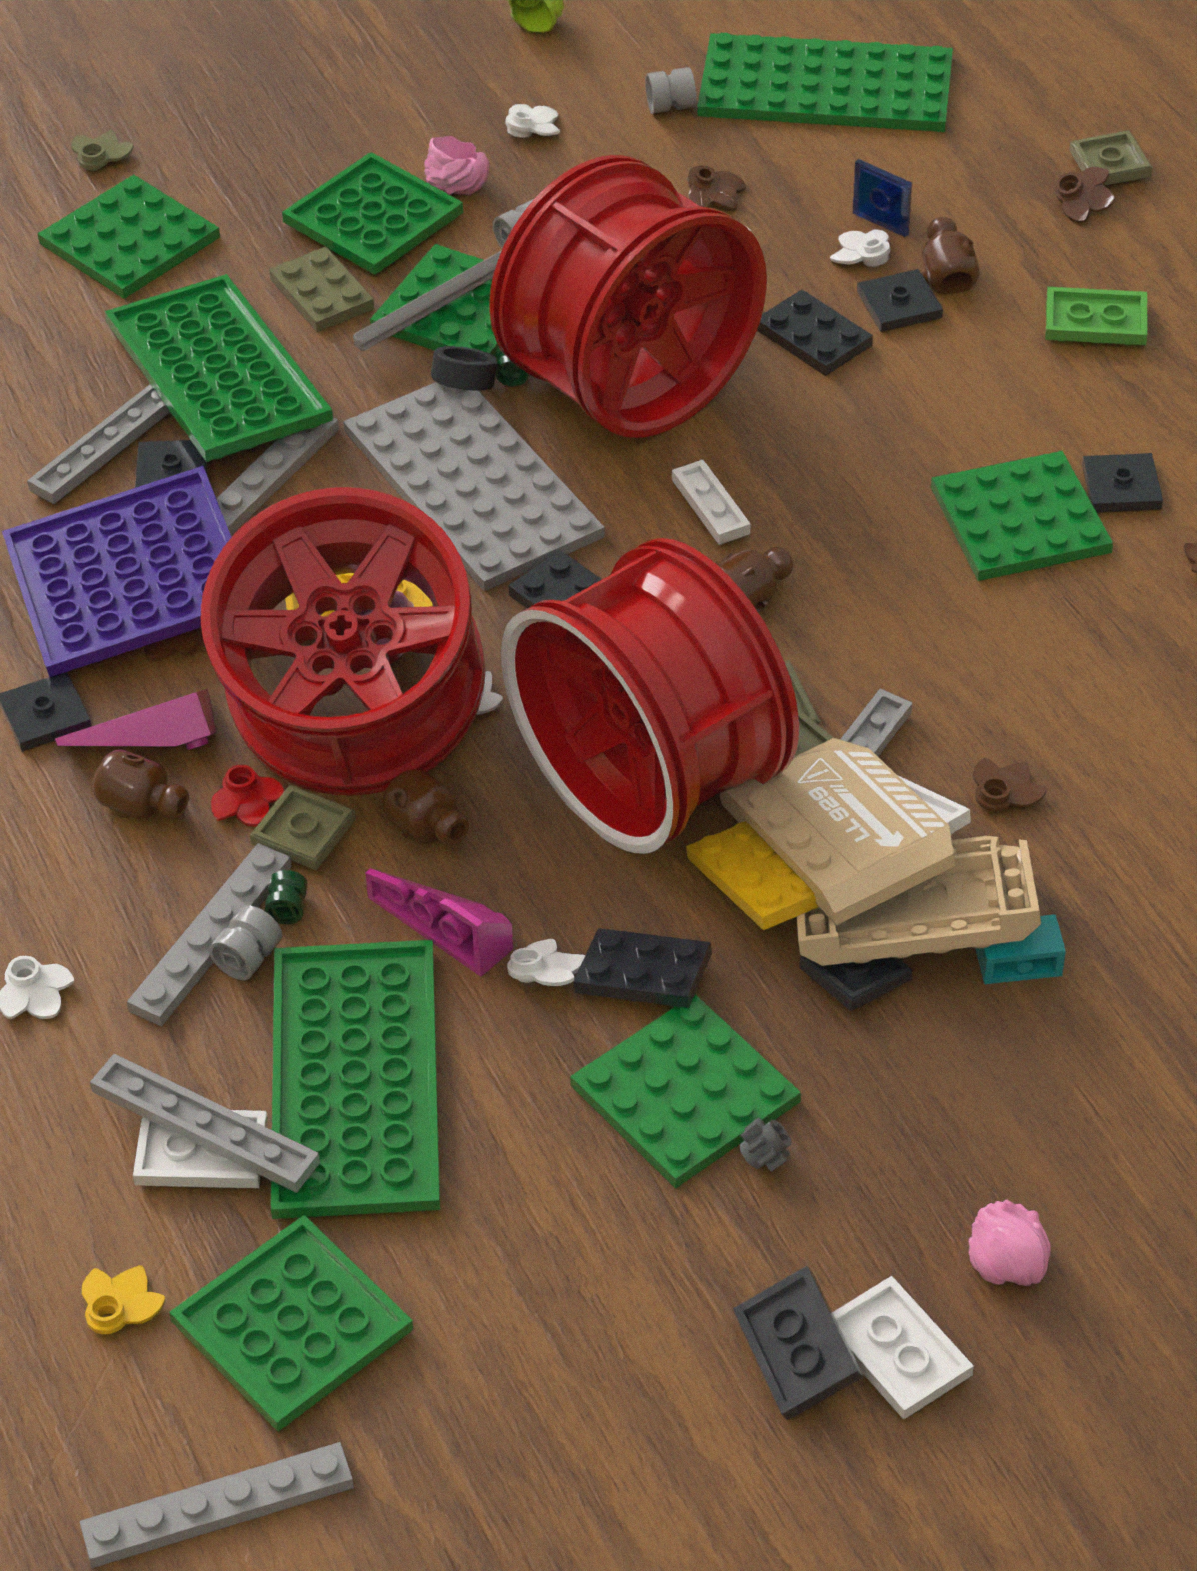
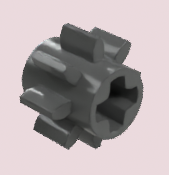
M759 1117L744 1128L745 1132L741 1134V1137L745 1141L740 1144V1151L753 1168L760 1169L766 1164L768 1169L773 1172L787 1161L786 1157L790 1155V1152L786 1148L792 1142L788 1132L779 1122L771 1120L765 1125Z

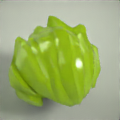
M507 0L511 7L510 16L513 21L532 33L551 31L564 9L563 0Z

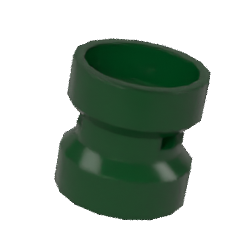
M498 346L496 350V359L498 361L496 369L497 380L503 385L510 387L522 385L527 381L529 374L511 362Z
M280 870L271 875L268 885L270 895L266 899L264 910L277 923L289 925L301 920L305 907L303 899L307 894L308 888L306 878L292 870Z

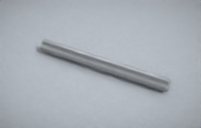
M501 251L356 332L353 335L355 347H358L360 351H366L493 278Z

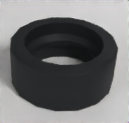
M444 346L434 351L431 377L439 384L456 389L471 391L487 390L494 386L498 361L491 354L477 349Z

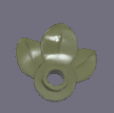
M110 130L94 139L77 134L71 142V147L78 155L77 159L81 167L88 170H99L108 162L126 158L133 151L134 144L132 142L118 143L114 131Z

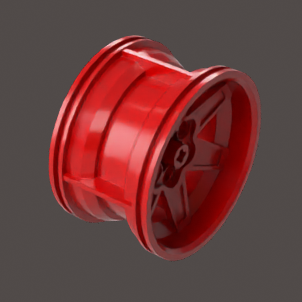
M625 155L597 157L574 166L552 181L529 204L511 230L498 258L492 279L489 302L492 331L499 348L511 362L529 375L547 381L573 399L589 417L607 430L617 435L632 438L657 435L682 424L703 409L722 390L743 361L757 332L765 304L767 272L764 254L758 240L745 225L722 211L701 207L677 192L665 175L645 162Z
M335 487L304 492L271 505L246 522L230 538L213 563L202 595L201 629L203 641L212 667L225 688L228 707L242 740L254 756L273 773L299 787L320 793L353 796L386 791L390 782L398 774L406 770H421L425 773L432 770L458 746L467 734L476 717L484 692L485 658L481 638L472 616L471 593L462 559L446 532L422 510L393 495L370 489ZM354 573L347 583H341L336 576ZM403 580L411 582L420 588L434 605L428 607L390 608L397 588ZM295 594L299 604L296 610H273L289 595ZM334 610L328 616H321L325 611ZM364 610H374L371 614L366 616L358 615L360 612ZM384 638L391 639V640H390L388 643H386V644H383V645H378V644H376L377 641H379V640H381V639H384ZM306 640H316L310 646H301ZM404 652L435 654L432 663L421 680L403 694L389 664L396 662ZM278 655L294 657V662L270 696L253 675L252 659ZM363 668L371 669L368 673L362 675L356 674ZM324 669H333L330 674L318 675ZM344 684L369 710L348 716H310L315 705L324 696L339 692Z

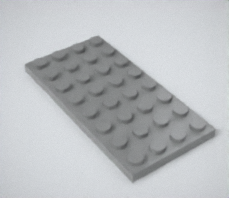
M435 382L343 421L344 432L404 501L422 510L446 532L454 543L465 570L484 592L527 573L559 550L569 554L605 537L604 526L479 391L456 389Z

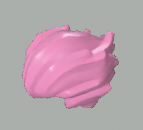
M453 136L434 137L430 140L428 158L424 163L426 168L424 174L427 177V183L449 195L453 193L471 195L480 190L487 180L489 174L487 156L484 152L477 153L475 151L476 147L470 142H462Z
M1009 1200L1004 1202L997 1201L995 1204L990 1203L978 1211V1216L972 1224V1237L969 1238V1256L973 1268L979 1272L985 1281L994 1284H1004L1008 1281L1018 1285L1029 1286L1040 1283L1047 1272L1051 1245L1039 1221L1037 1211H1028L1022 1204L1015 1205Z

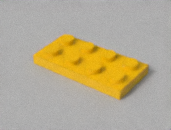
M747 821L740 822L734 827L715 835L705 836L700 841L686 846L688 860L763 930L819 907L816 903L815 893Z

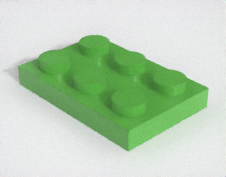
M1047 287L1045 340L1146 345L1147 292Z

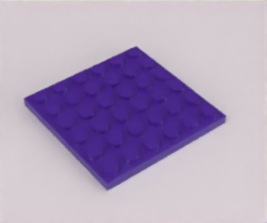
M203 466L2 531L49 677L200 628L202 595L207 577L214 561L231 538Z

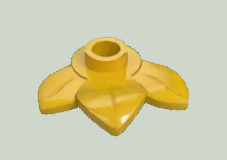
M141 1265L128 1269L112 1279L105 1272L94 1268L82 1284V1296L88 1304L85 1311L87 1325L91 1330L99 1334L115 1333L123 1328L125 1324H141L151 1320L163 1308L165 1296L155 1292H147V1276L144 1267ZM105 1314H113L109 1317H102Z

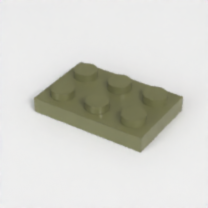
M327 247L314 250L311 253L269 269L270 280L316 332L374 309V299Z

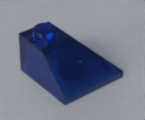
M861 159L855 161L853 214L903 237L908 236L912 182Z

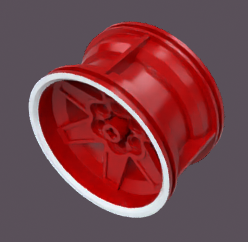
M666 538L646 541L622 555L616 562L611 575L567 600L553 599L537 602L512 617L506 626L501 644V666L506 693L521 734L541 771L566 805L604 840L616 847L633 853L644 854L653 852L682 833L696 806L724 789L735 788L751 779L765 784L774 776L776 777L785 771L794 759L799 741L797 702L787 667L772 634L751 601L730 576L707 556L685 543Z

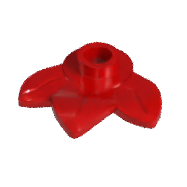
M235 765L226 772L222 781L223 788L212 796V814L217 821L236 815L237 819L246 826L257 827L269 812V803L276 802L284 793V788L274 778L259 777L253 768L248 765Z

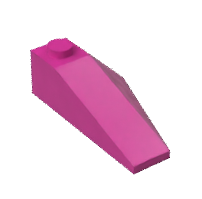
M207 688L55 738L57 746H178L185 743L187 750L208 744L207 736L216 733L210 694Z
M372 868L365 872L367 894L370 900L427 940H433V944L480 977L513 950L512 924L503 914L495 913L481 903Z

